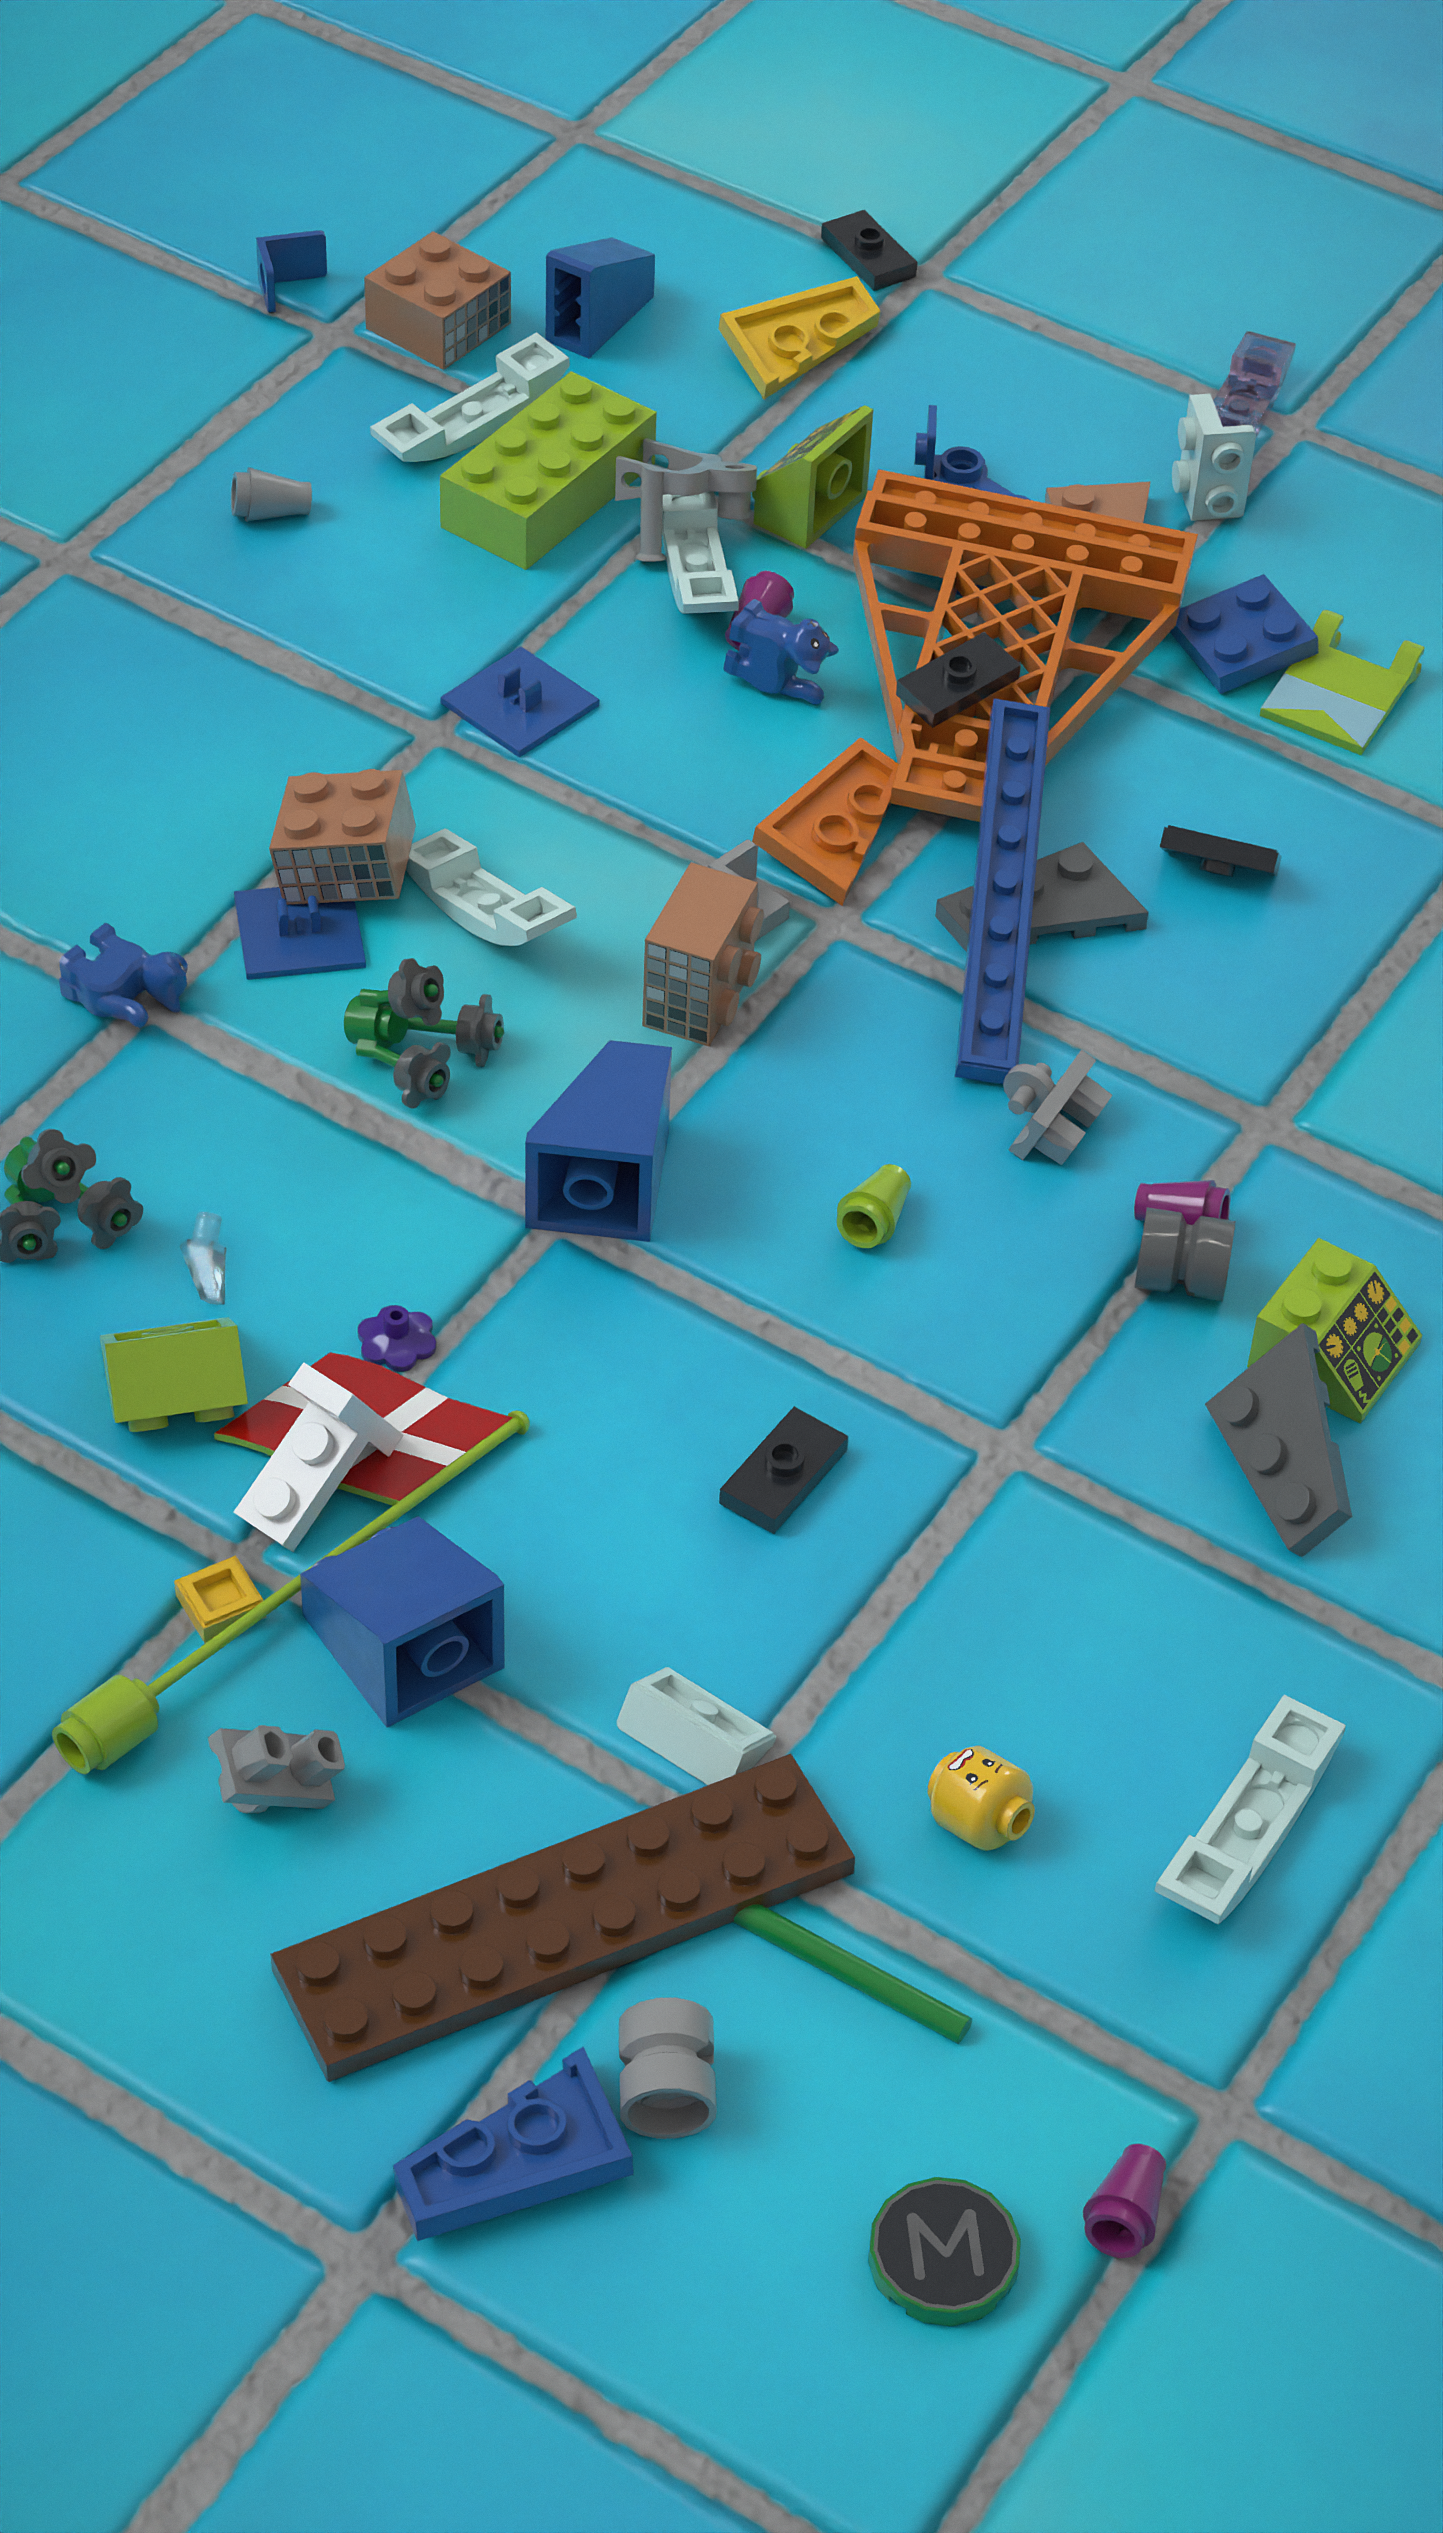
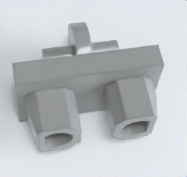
M1081 1050L1056 1085L1050 1078L1052 1070L1045 1063H1038L1035 1066L1018 1064L1008 1072L1003 1085L1004 1091L1010 1099L1008 1102L1009 1109L1018 1115L1023 1114L1025 1111L1034 1113L1008 1149L1010 1152L1024 1160L1031 1149L1035 1147L1062 1166L1086 1132L1061 1115L1059 1111L1063 1109L1089 1128L1113 1096L1086 1075L1096 1062V1059Z
M259 1725L252 1731L220 1728L208 1737L210 1749L217 1755L221 1764L222 1773L219 1776V1786L223 1803H232L239 1812L259 1814L266 1811L269 1806L323 1809L335 1801L330 1779L344 1770L345 1763L338 1736L334 1731L314 1730L308 1735L284 1733L277 1726Z

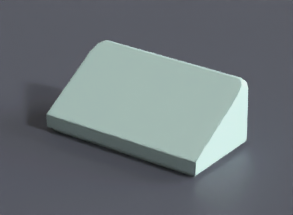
M665 1667L632 1683L617 1719V1727L621 1731L706 1785L752 1769L773 1746L777 1737L769 1729L669 1667Z

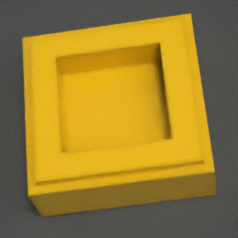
M236 1555L174 1580L175 1595L204 1643L211 1640L264 1601Z

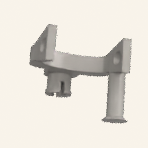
M648 438L644 439L643 462L617 456L615 501L641 498L640 552L635 556V559L641 561H663L667 559L662 554L663 495L692 496L707 491L719 492L718 517L727 519L749 518L752 514L750 509L751 492L756 490L757 467L746 463L723 462L722 457L719 455L696 453ZM657 454L667 457L669 462L667 469L654 466L651 462L652 456ZM634 472L640 475L641 485L639 487L627 485L624 481L625 473Z

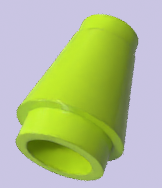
M883 1165L839 1201L837 1207V1227L845 1240L860 1248H872L887 1242L892 1237L907 1194L911 1188V1180L907 1172L897 1165Z

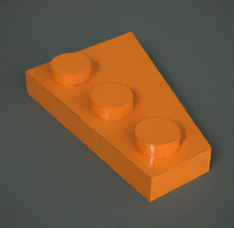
M860 737L755 827L752 842L843 906L891 805L892 785L899 764Z

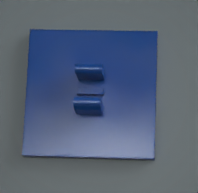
M522 646L440 697L442 705L517 757L526 754L598 707L600 700Z
M279 887L234 891L247 980L366 968L355 901L318 903L316 896L311 895L308 897V904L287 905L286 899L281 896Z

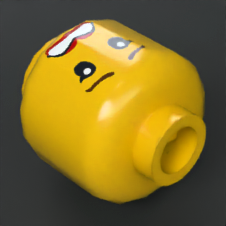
M982 1746L968 1747L960 1752L948 1754L936 1766L929 1780L928 1796L931 1800V1813L935 1822L980 1850L988 1851L1000 1848L1010 1840L1019 1839L1025 1834L1033 1821L1035 1808L1032 1804L1033 1785L1029 1774Z

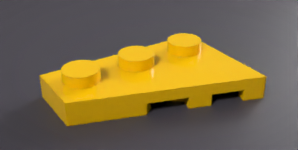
M858 276L722 313L720 314L718 329L762 398L766 399L877 327L880 309Z

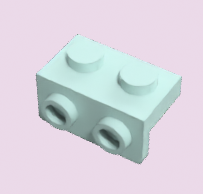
M1211 394L1189 395L1187 416L1180 418L1178 423V440L1182 452L1180 461H1174L1172 466L1175 493H1182L1191 521L1239 518L1243 516L1256 440L1254 427L1252 425L1223 427Z

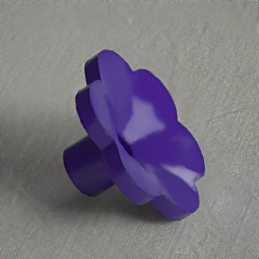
M398 1305L382 1308L377 1317L366 1318L358 1325V1338L363 1343L361 1346L362 1358L365 1361L378 1365L386 1364L389 1369L395 1372H405L412 1369L417 1360L428 1359L436 1351V1339L431 1334L433 1330L431 1318L423 1312H408L406 1308Z

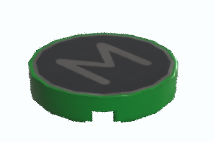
M933 2177L909 2183L885 2200L872 2222L868 2264L877 2289L889 2302L892 2298L898 2305L906 2308V2315L922 2323L956 2326L982 2319L996 2308L997 2302L1004 2298L1007 2292L1009 2294L1018 2275L1021 2238L1011 2213L991 2192L966 2180Z

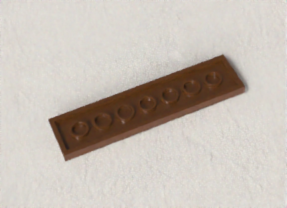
M790 1753L271 1953L272 1972L327 2082H330L734 1921L735 1916L748 1906L760 1904L769 1908L852 1875L855 1868V1856Z

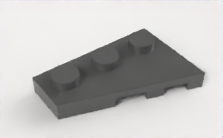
M1084 842L1037 860L1029 944H1036L1039 935L1071 931L1074 939L1095 936L1096 927L1123 924L1126 932L1146 929L1149 912ZM973 886L937 899L935 917L966 952Z
M1304 1323L1300 1324L1205 1403L1287 1549L1300 1557L1306 1555L1352 1517L1339 1446L1331 1441L1325 1408L1330 1406L1327 1385L1319 1379L1315 1354L1320 1352L1317 1334L1315 1330Z

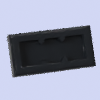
M865 210L822 223L821 239L873 291L916 277L918 262Z
M983 632L897 680L896 695L933 728L1018 680L1021 664Z
M1168 825V828L1164 827L1160 848L1164 851L1201 859L1199 870L1233 877L1235 867L1277 876L1282 858L1275 849Z
M794 1406L720 1488L719 1504L775 1534L847 1452L849 1436Z

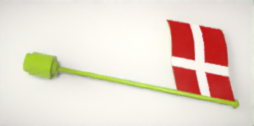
M331 1352L310 1367L354 1394L404 1436L389 1457L367 1443L337 1487L350 1493L392 1505V1507L323 1558L337 1556L370 1540L377 1532L388 1527L516 1432L524 1435L530 1426L528 1416L518 1410L512 1411L506 1416L450 1399L381 1365L349 1355ZM288 1381L215 1432L214 1439L237 1444L272 1457L309 1401L288 1385L290 1381ZM300 1574L148 1686L139 1679L134 1678L130 1680L123 1675L116 1674L63 1712L61 1723L52 1730V1737L64 1760L81 1774H87L94 1768L105 1770L155 1733L158 1729L156 1714L159 1712L156 1696L301 1591Z

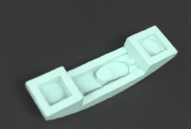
M536 332L497 354V372L426 413L411 403L370 427L371 435L404 462L430 461L459 453L484 441L556 384L570 367L569 357Z
M707 491L692 496L663 495L662 536L665 556L667 558L668 573L674 599L679 611L683 614L738 611L739 608L732 570H727L718 533V508L714 491Z
M446 828L411 845L406 871L445 914L463 928L482 939L499 945H521L577 918L576 907L545 888L540 887L525 895L482 869L477 847Z
M1283 1695L1253 1739L1249 1758L1195 1837L1190 1834L1188 1835L1157 1881L1155 1892L1216 1924H1220L1249 1892L1283 1843L1328 1766L1344 1735L1346 1725Z

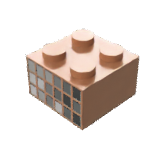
M434 231L364 277L366 329L442 370L511 323V272Z
M367 769L356 773L339 774L313 772L301 776L288 777L269 847L281 896L286 899L287 905L308 904V897L311 895L316 896L318 903L399 899L416 828L403 770L379 771Z
M690 862L645 938L642 1026L709 1047L721 1025L730 1026L738 1008L739 993L743 986L751 987L754 984L761 964V953L754 951L755 941L759 936L764 917L763 909L757 908L758 882Z

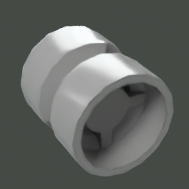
M654 1998L639 2002L626 2009L619 2018V2058L625 2065V2068L620 2073L621 2121L628 2129L639 2135L658 2139L685 2137L708 2128L716 2119L717 2109L715 2071L711 2067L714 2063L713 2017L707 2008L694 2001L681 1998Z

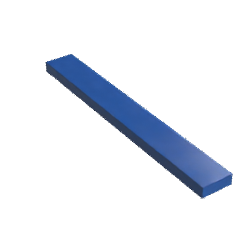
M1000 699L993 700L990 712L954 1077L1003 1084L1008 1072L1019 1064L1050 707Z

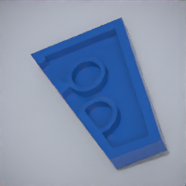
M584 2046L562 2059L563 2069L536 2086L529 2080L509 2092L508 2104L483 2120L473 2121L466 2119L393 2165L395 2186L417 2241L634 2175L633 2155Z

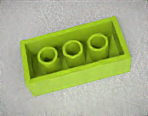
M572 371L569 372L440 475V527L527 570L615 497L616 457L623 456L643 462L644 439L648 438L656 441L657 412ZM655 455L651 459L653 465L655 464ZM626 472L624 481L627 485H630L640 475L634 472Z

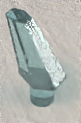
M199 1212L196 1215L192 1239H187L181 1243L180 1249L200 1299L210 1304L225 1305V1260L227 1248L217 1243L222 1218L214 1213Z

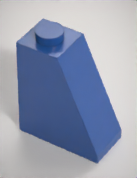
M612 237L551 250L546 255L545 339L551 344L590 358L654 297L655 254Z

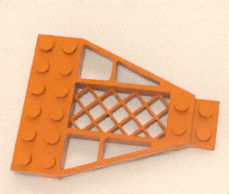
M878 469L872 490L867 491L856 525L853 562L897 763L899 764L892 785L890 803L980 822L990 712L993 700L1000 699L1034 705L1027 698L1026 694L1039 689L1035 705L1050 707L1058 677L1062 670L1072 668L1101 674L1095 683L1048 732L1046 765L1176 626L1198 534ZM870 563L943 578L934 610L924 612L880 603ZM976 585L986 586L987 588L980 590ZM958 590L963 598L954 601ZM1030 596L1039 597L1042 599L1034 601ZM1010 599L1018 608L1001 615L993 605ZM1085 607L1152 621L1124 652L1079 644L1069 639L1076 612ZM1061 611L1056 626L1048 616ZM977 612L985 623L968 629L960 619ZM1032 624L1040 633L1023 640L1015 630ZM945 629H947L952 636L942 640ZM885 630L925 639L916 669L985 632L992 639L998 637L1007 647L1004 650L1018 663L1020 662L1029 673L932 728L906 703L904 710L902 708L901 699L896 695L897 681ZM1050 650L1045 666L1037 655Z

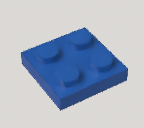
M1265 574L1180 608L1176 626L1170 631L1220 694L1319 653L1318 636Z

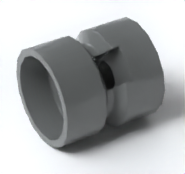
M1147 1207L1134 1288L1169 1293L1178 1283L1183 1284L1188 1296L1223 1302L1236 1221L1200 1216L1193 1225H1188L1181 1212Z

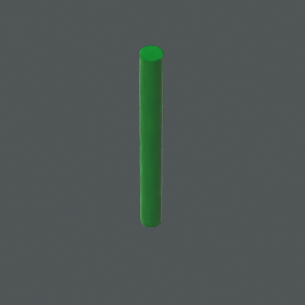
M755 1904L741 1910L734 1918L733 1923L957 2044L961 2042L971 2027V2017L763 1905Z

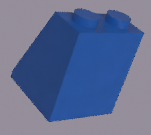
M609 1040L527 1132L525 1141V1228L650 1242L669 1135L672 1047Z
M419 1516L399 1526L382 1529L370 1540L337 1556L325 1557L314 1564L311 1569L300 1573L302 1613L304 1618L386 1728L505 1668L504 1583L494 1572Z

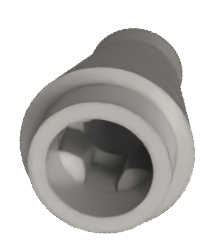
M250 467L247 468L246 472H234L231 487V511L233 516H244L245 521L249 522L296 514L309 515L312 501L310 482L296 481Z

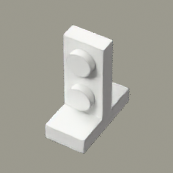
M304 1362L288 1385L309 1402L233 1512L291 1552H294L366 1444H370L389 1457L404 1436L354 1394Z

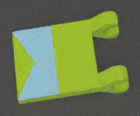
M1323 610L1313 628V632L1318 636L1319 653L1288 667L1260 708V716L1362 755L1407 686L1413 683L1421 673L1422 664L1419 660L1424 654L1425 647L1404 640L1396 653L1390 669L1381 667L1337 650L1336 648L1341 640V633L1338 629L1343 623L1344 616L1329 610Z

